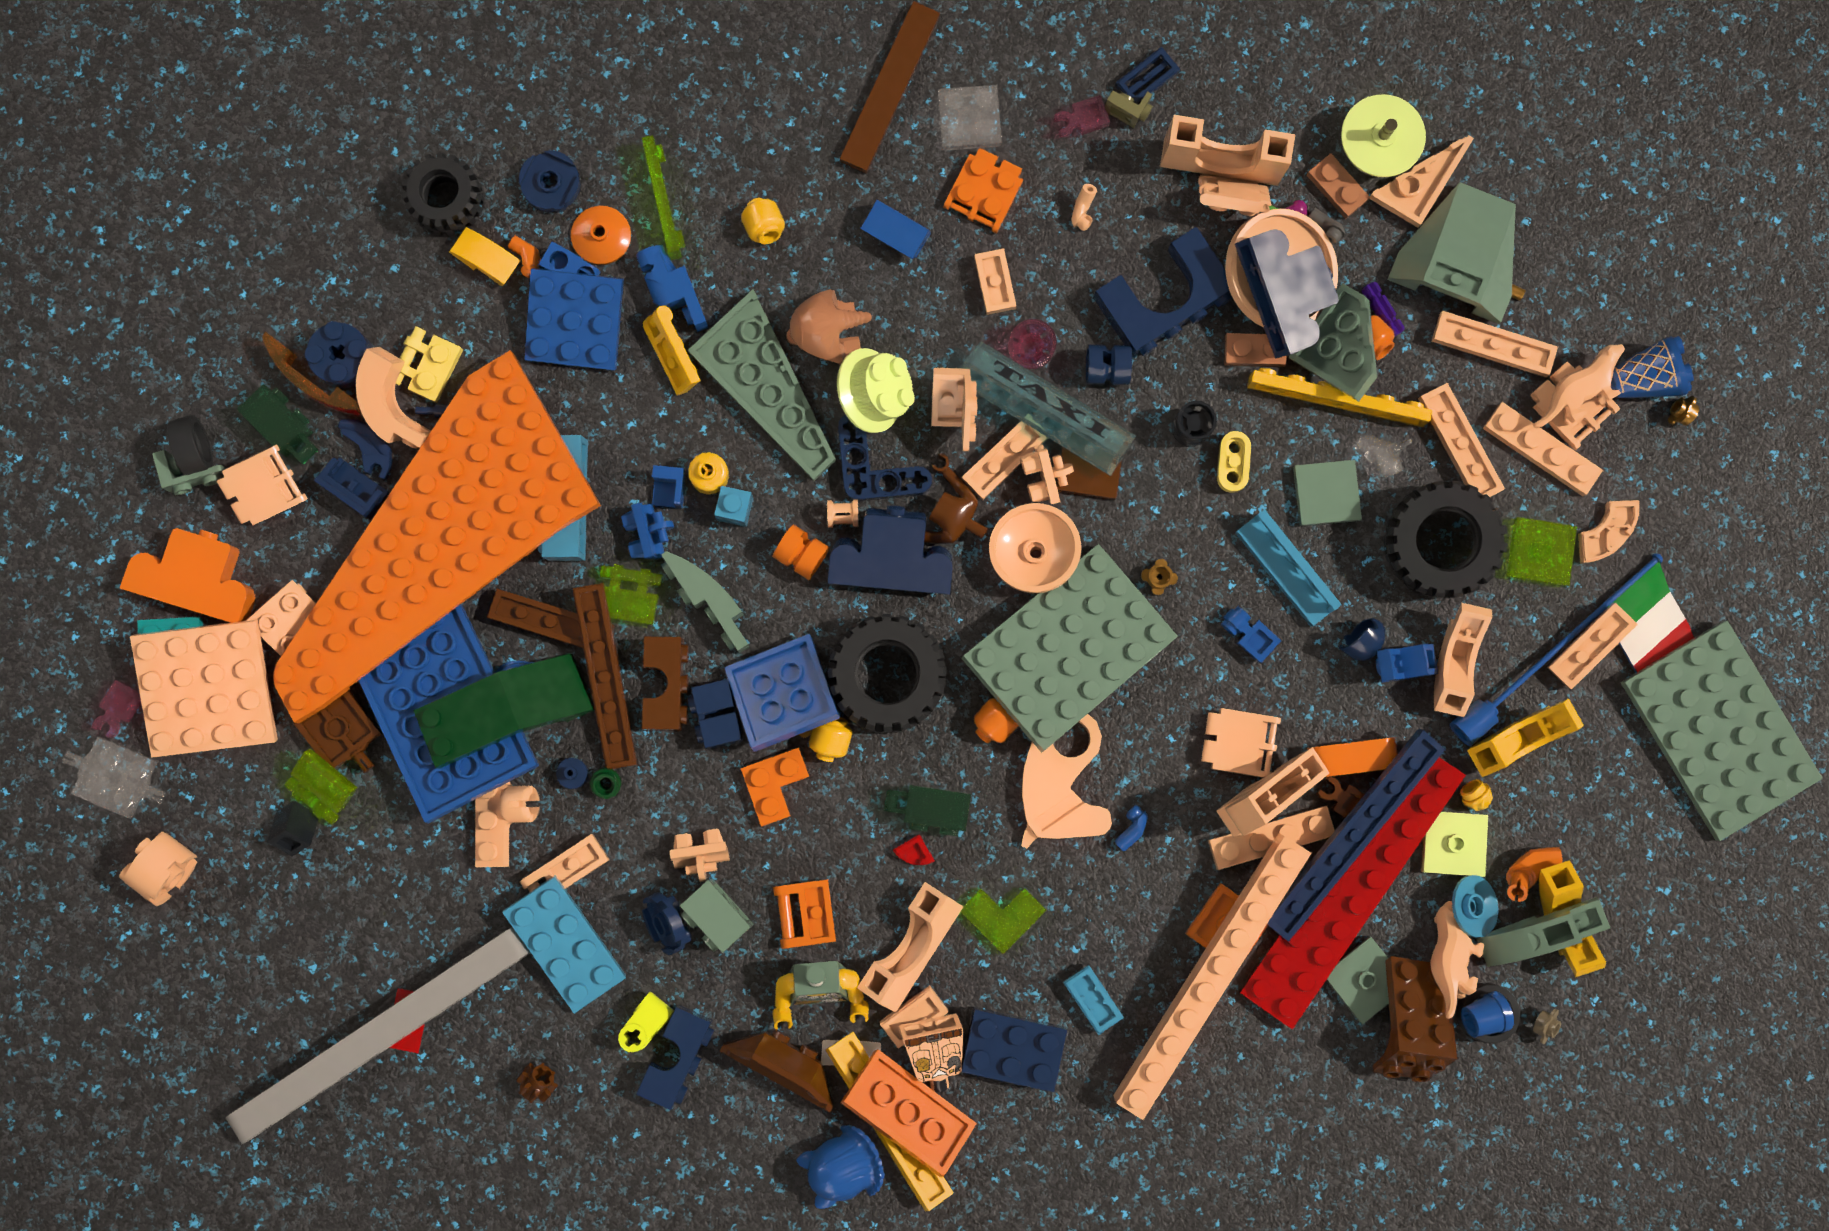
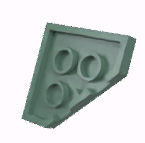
M1342 283L1336 291L1339 298L1338 303L1324 308L1315 320L1320 330L1318 341L1311 347L1290 354L1289 358L1297 365L1359 402L1377 378L1370 303L1363 294Z

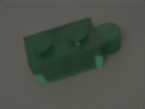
M263 384L237 410L272 446L278 445L279 453L286 457L292 454L304 465L319 451L308 438L314 433L307 426L310 420L298 408L292 411L286 405L289 399L280 389L275 387L272 390ZM304 442L306 445L298 452L296 449Z
M909 785L908 793L887 790L884 811L905 814L904 822L910 823L909 829L927 832L928 826L939 827L940 834L958 837L959 831H966L971 794ZM898 796L907 798L906 810L897 808Z

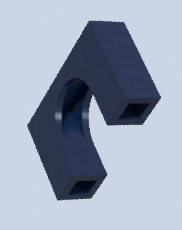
M1197 227L1171 242L1167 250L1184 274L1189 287L1188 300L1178 310L1169 313H1158L1147 309L1136 298L1122 275L1095 291L1093 299L1123 344L1131 346L1132 357L1139 353L1142 356L1147 355L1158 346L1156 342L1166 337L1167 340H1170L1183 330L1181 328L1182 325L1188 321L1195 324L1208 314L1206 312L1207 309L1213 305L1219 308L1233 298L1227 284L1225 268Z

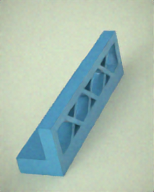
M1265 509L1235 532L1310 627L1316 625L1329 613L1342 605Z

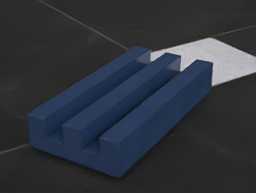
M1160 47L1115 83V87L1121 90L1122 93L1131 96L1135 103L1139 105L1147 91L1153 94L1177 75L1180 68L1167 52ZM1159 58L1164 60L1130 88L1126 86L1127 83ZM1168 66L1170 67L1169 71H1167L1164 75L1158 78L1150 86L1144 89L1137 96L1134 95V93L1137 90L1143 87L1146 83H1148L1151 79L1157 76L1165 68H1167Z

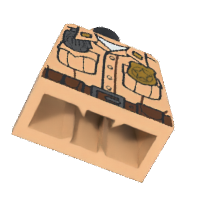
M957 1013L899 1025V1030L917 1080L919 1082L930 1081V1087L934 1092L947 1090L949 1088L948 1076L957 1075L962 1071L963 1028Z

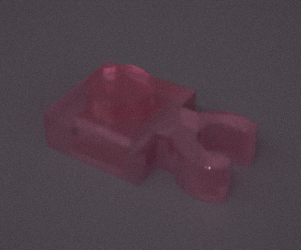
M1101 95L1074 103L1071 107L1073 113L1061 111L1056 113L1053 119L1054 123L1063 120L1068 124L1066 128L1059 130V137L1070 135L1075 128H1079L1080 134L1084 135L1110 125Z
M115 680L99 705L106 712L103 716H99L94 720L92 728L100 730L102 725L107 722L110 725V729L106 736L108 738L116 737L120 730V720L130 722L141 704L140 692L120 680Z

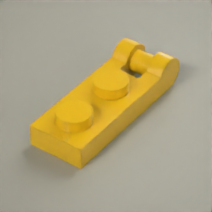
M659 306L652 315H649L643 321V328L678 396L688 392L701 380L684 348L683 341L678 336L671 322L673 318L672 311L667 306Z

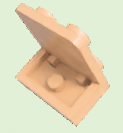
M933 368L931 426L962 427V451H969V442H975L976 381H971L970 369Z

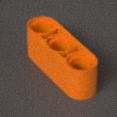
M1395 737L1313 747L1329 771L1326 777L1385 770L1397 755Z

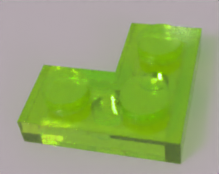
M980 888L963 905L960 912L1004 954L1046 912V909L1023 888L1002 910Z

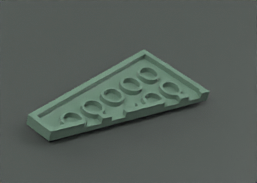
M752 289L690 347L688 353L790 458L815 481L836 459L754 289Z

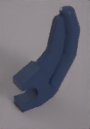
M341 419L338 423L341 433L360 447L364 472L371 475L373 468L380 465L382 470L379 477L387 481L392 469V451L390 446L368 424L358 419Z

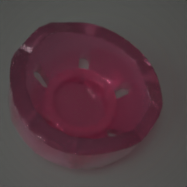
M1025 320L1013 329L1009 337V354L1012 360L1022 367L1028 369L1043 367L1050 361L1057 345L1056 335L1053 329L1042 320ZM1027 327L1030 328V332H1029V333H1027V330H1026ZM1045 333L1046 336L1041 339L1040 336ZM1042 350H1047L1049 353H1043Z

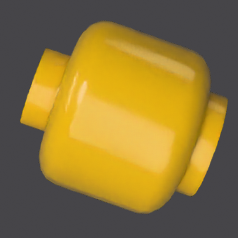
M755 198L751 200L741 214V221L748 236L757 243L771 244L777 241L785 228V221L777 204L770 199Z
M711 452L701 453L690 462L688 468L689 479L694 488L699 492L716 494L720 491L721 486L727 485L729 479L728 467L719 455Z
M840 717L837 720L812 729L809 747L817 753L816 758L826 762H833L834 758H841L847 754L852 737V729L847 725L848 721Z

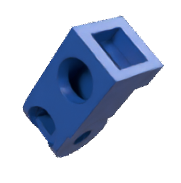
M551 241L538 264L540 269L598 276L601 273L595 266Z

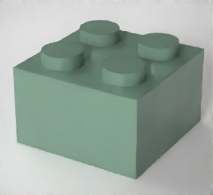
M714 879L707 880L680 905L684 910L681 914L682 918L692 928L698 926L705 933L702 939L714 952L718 949L722 953L726 951L754 925Z

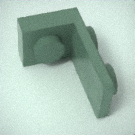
M165 450L152 453L162 489L174 493V495L189 493L193 490L192 487L200 484L204 486L218 484L216 481L224 477L222 471L226 468L222 465H216L190 475L180 476L182 472L171 453Z

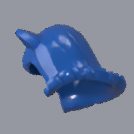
M843 1125L840 1127L843 1133L840 1137L829 1139L816 1150L806 1151L796 1159L801 1167L808 1170L809 1185L817 1194L815 1198L817 1209L829 1208L837 1201L850 1200L863 1190H866L869 1197L880 1191L885 1176L882 1159L879 1158V1152L875 1144L861 1129Z

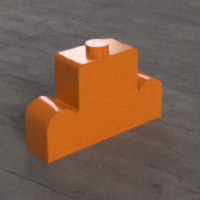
M178 528L173 529L162 559L149 553L134 555L127 565L120 585V589L230 623L246 621L250 617L255 603V594L250 586L236 580H231L240 553L239 549L227 543L217 541V534L201 529L198 535Z

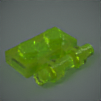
M614 564L613 567L602 565L600 577L611 579L610 586H605L611 619L654 626L659 595L647 593L649 585L661 586L663 575L651 573L650 569L641 568V571L624 569V565ZM622 580L638 583L637 591L620 589Z
M311 748L302 754L290 773L293 777L289 778L284 784L292 792L291 796L296 801H303L313 810V815L319 820L324 819L330 825H333L340 816L337 813L345 808L358 788Z

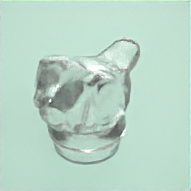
M1366 434L1359 438L1355 448L1364 452L1368 462L1375 464V471H1378L1380 478L1403 471L1401 464L1403 460L1399 455L1404 448L1412 443V440L1410 438L1402 442L1378 439L1374 435Z

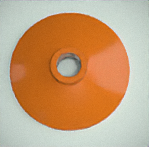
M594 206L584 210L575 219L571 229V241L576 253L583 260L595 265H607L617 261L626 253L631 242V230L628 221L618 210L608 206ZM597 228L605 230L604 235L600 237L595 236L594 232Z

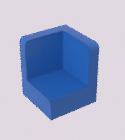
M653 465L652 478L654 480L652 504L657 507L683 509L686 471L684 468Z

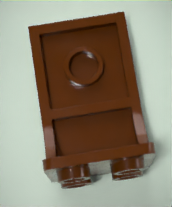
M1390 956L1385 961L1391 1021L1390 1037L1383 1056L1373 1064V1072L1383 1074L1386 1078L1408 1077L1412 1078L1414 1082H1427L1434 1075L1445 1070L1448 1065L1457 1060L1453 1017L1447 1019L1445 1016V999L1434 979L1430 962Z

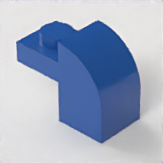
M1421 644L1377 651L1376 669L1381 676L1382 683L1439 674L1434 644Z

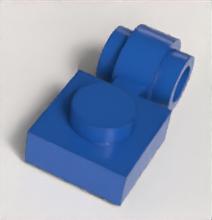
M1239 606L1235 609L1231 608L1223 617L1222 627L1233 636L1237 633H1242L1243 636L1237 644L1258 663H1262L1281 642L1260 620H1257L1250 627L1248 621L1251 617Z

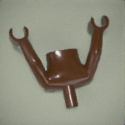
M942 453L938 454L937 456L944 460L946 465L943 468H938L931 464L933 471L937 474H942L961 498L947 492L943 493L929 517V520L936 523L941 528V531L925 530L924 542L932 544L954 543L965 530L982 539L988 528L972 519L978 506V500L965 483L951 470L948 457Z

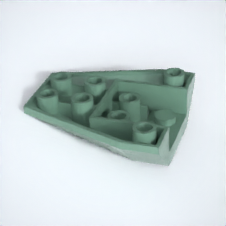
M1459 182L1398 252L1387 280L1414 291L1420 284L1474 305L1472 314L1500 324L1512 296L1516 204Z

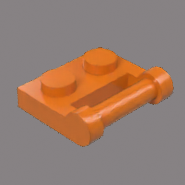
M828 879L773 887L774 896H777L780 914L783 938L780 939L781 949L836 942ZM794 893L799 895L804 936L795 937L789 894Z

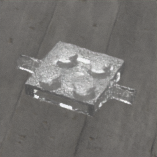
M97 737L92 750L84 758L70 751L64 755L68 757L63 758L62 762L64 764L79 769L78 780L71 793L72 795L126 818L133 817L139 802L144 797L158 804H161L164 800L160 797H165V791L149 786L150 778L158 762L157 760L102 737Z

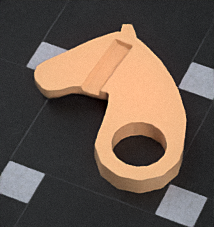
M1089 714L1079 721L1086 728L1089 735L1088 746L1080 756H1063L1055 749L1053 744L1041 753L1034 743L1031 742L1022 778V799L1027 827L1021 844L1022 847L1028 848L1037 837L1060 839L1099 836L1106 834L1110 829L1112 822L1108 809L1085 803L1070 788L1076 777L1091 762L1100 749L1102 735L1097 721Z

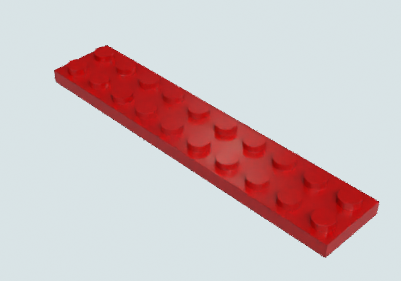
M1439 757L1288 942L1280 935L1240 991V994L1292 1030L1466 775Z

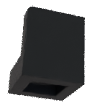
M296 801L291 802L276 812L267 843L293 857L311 845L319 819L318 814Z

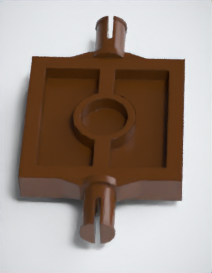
M350 690L301 723L293 722L330 771H335L346 761L353 759L363 773L368 772L369 768L372 769L375 766L364 751L382 732Z

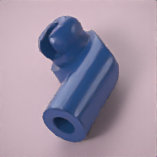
M1134 805L1126 814L1127 818L1132 821L1131 825L1115 839V843L1123 851L1131 847L1143 835L1148 815L1138 805Z

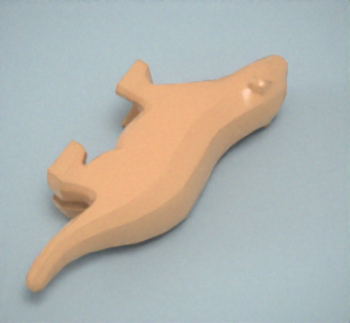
M1622 344L1605 346L1588 367L1563 377L1552 395L1548 412L1543 418L1534 423V428L1538 429L1546 425L1561 410L1563 412V421L1569 425L1588 414L1585 409L1579 408L1584 402L1592 399L1594 396H1597L1598 402L1602 405L1621 394L1619 390L1611 388L1614 367L1625 350Z
M1452 901L1446 902L1438 910L1434 918L1438 928V941L1430 960L1432 974L1445 999V1016L1447 1019L1454 1016L1457 998L1462 999L1465 998V994L1471 995L1476 992L1478 978H1469L1467 966L1471 954L1480 958L1483 955L1484 949L1483 943L1480 942L1474 945L1469 936L1460 929L1454 918Z

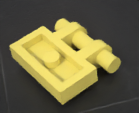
M415 326L411 336H407L403 343L405 348L400 359L405 361L398 376L396 385L400 386L404 376L412 379L407 388L410 392L438 403L463 349L433 335L429 345L422 343L426 331ZM416 352L423 354V358L416 370L411 368L410 364Z

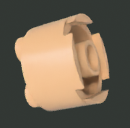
M161 832L152 841L146 838L137 846L135 850L137 857L121 871L119 878L153 905L159 906L172 897L167 892L175 886L180 889L189 878L197 864V861L194 859L197 858V855L168 833Z

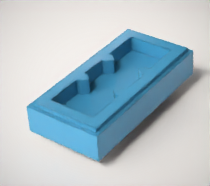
M1089 965L1063 981L1098 1035L1124 1018Z

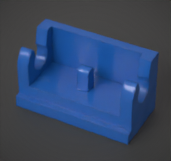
M876 200L860 228L911 259L918 256L931 235L927 228L879 200Z

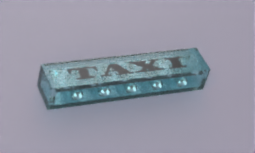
M982 341L966 358L961 368L970 369L971 381H976V394L1110 476L1123 460L1136 435Z

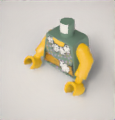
M838 961L793 965L790 972L781 976L776 982V1008L772 1012L774 1028L778 1029V1023L781 1021H787L788 1029L792 1027L790 1006L843 1001L851 1002L850 1021L852 1023H855L856 1015H863L867 1022L869 1004L863 1000V992L857 988L860 984L859 975L854 970L846 969Z

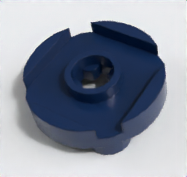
M549 150L544 151L543 154L531 156L525 161L519 173V184L524 197L532 207L543 212L560 213L565 211L575 201L580 191L581 183L578 170L568 156L558 151ZM551 175H555L557 184L550 188H545L546 185L542 181L543 178H550Z
M659 892L644 898L643 903H647V908L642 910L643 919L654 942L661 940L663 945L666 946L661 950L667 955H672L684 949L685 944L690 942L692 938L689 929L680 918V905L676 898L672 895L666 897Z

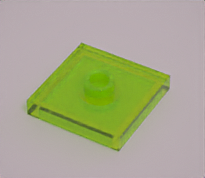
M1522 517L1514 518L1506 577L1563 587L1569 586L1577 526Z

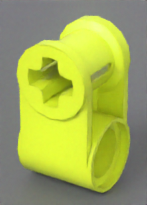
M649 992L635 1009L632 1017L621 1029L618 1038L620 1046L627 1052H637L644 1049L655 1034L668 1022L674 1010L652 992ZM638 1030L640 1032L638 1038L641 1040V1043L630 1045L628 1043L630 1040V1036L627 1034L628 1031L635 1032Z

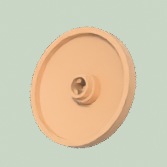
M1273 209L1267 213L1262 212L1250 218L1236 231L1227 250L1225 271L1230 293L1240 310L1250 320L1262 327L1264 326L1235 243L1263 232L1277 229L1282 231L1289 240L1288 256L1314 246H1320L1326 264L1332 272V281L1335 289L1337 288L1338 263L1329 238L1316 222L1294 210ZM1323 309L1309 314V317L1316 320Z

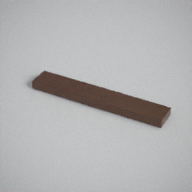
M913 1L841 154V163L866 174L868 173L937 25L940 12Z
M604 583L572 588L605 767L616 769L637 765Z

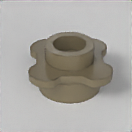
M1554 1009L1551 1013L1543 1010L1537 1017L1533 1032L1541 1036L1540 1043L1545 1044L1548 1037L1554 1038L1558 1034L1561 1027V1022L1557 1020L1559 1010Z

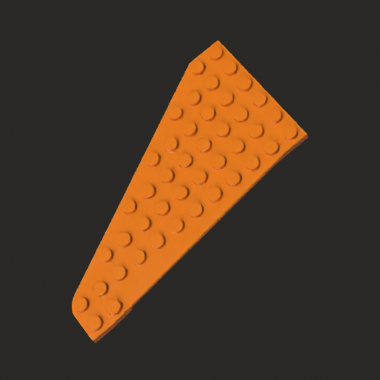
M511 350L468 375L278 660L273 675L274 685L294 723L299 724L327 707L350 690V686L554 534L601 506Z

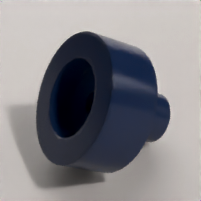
M576 758L563 760L556 771L558 782L568 789L582 787L587 782L589 776L586 764Z

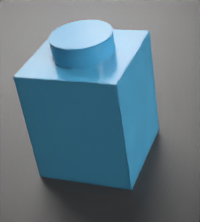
M721 486L714 515L717 521L747 527L753 502L752 493Z

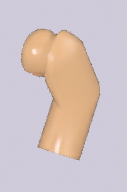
M1091 184L1083 185L1076 199L1071 218L1073 226L1075 228L1079 227L1082 231L1087 230L1093 221L1092 217L1086 214L1097 193L1096 187Z

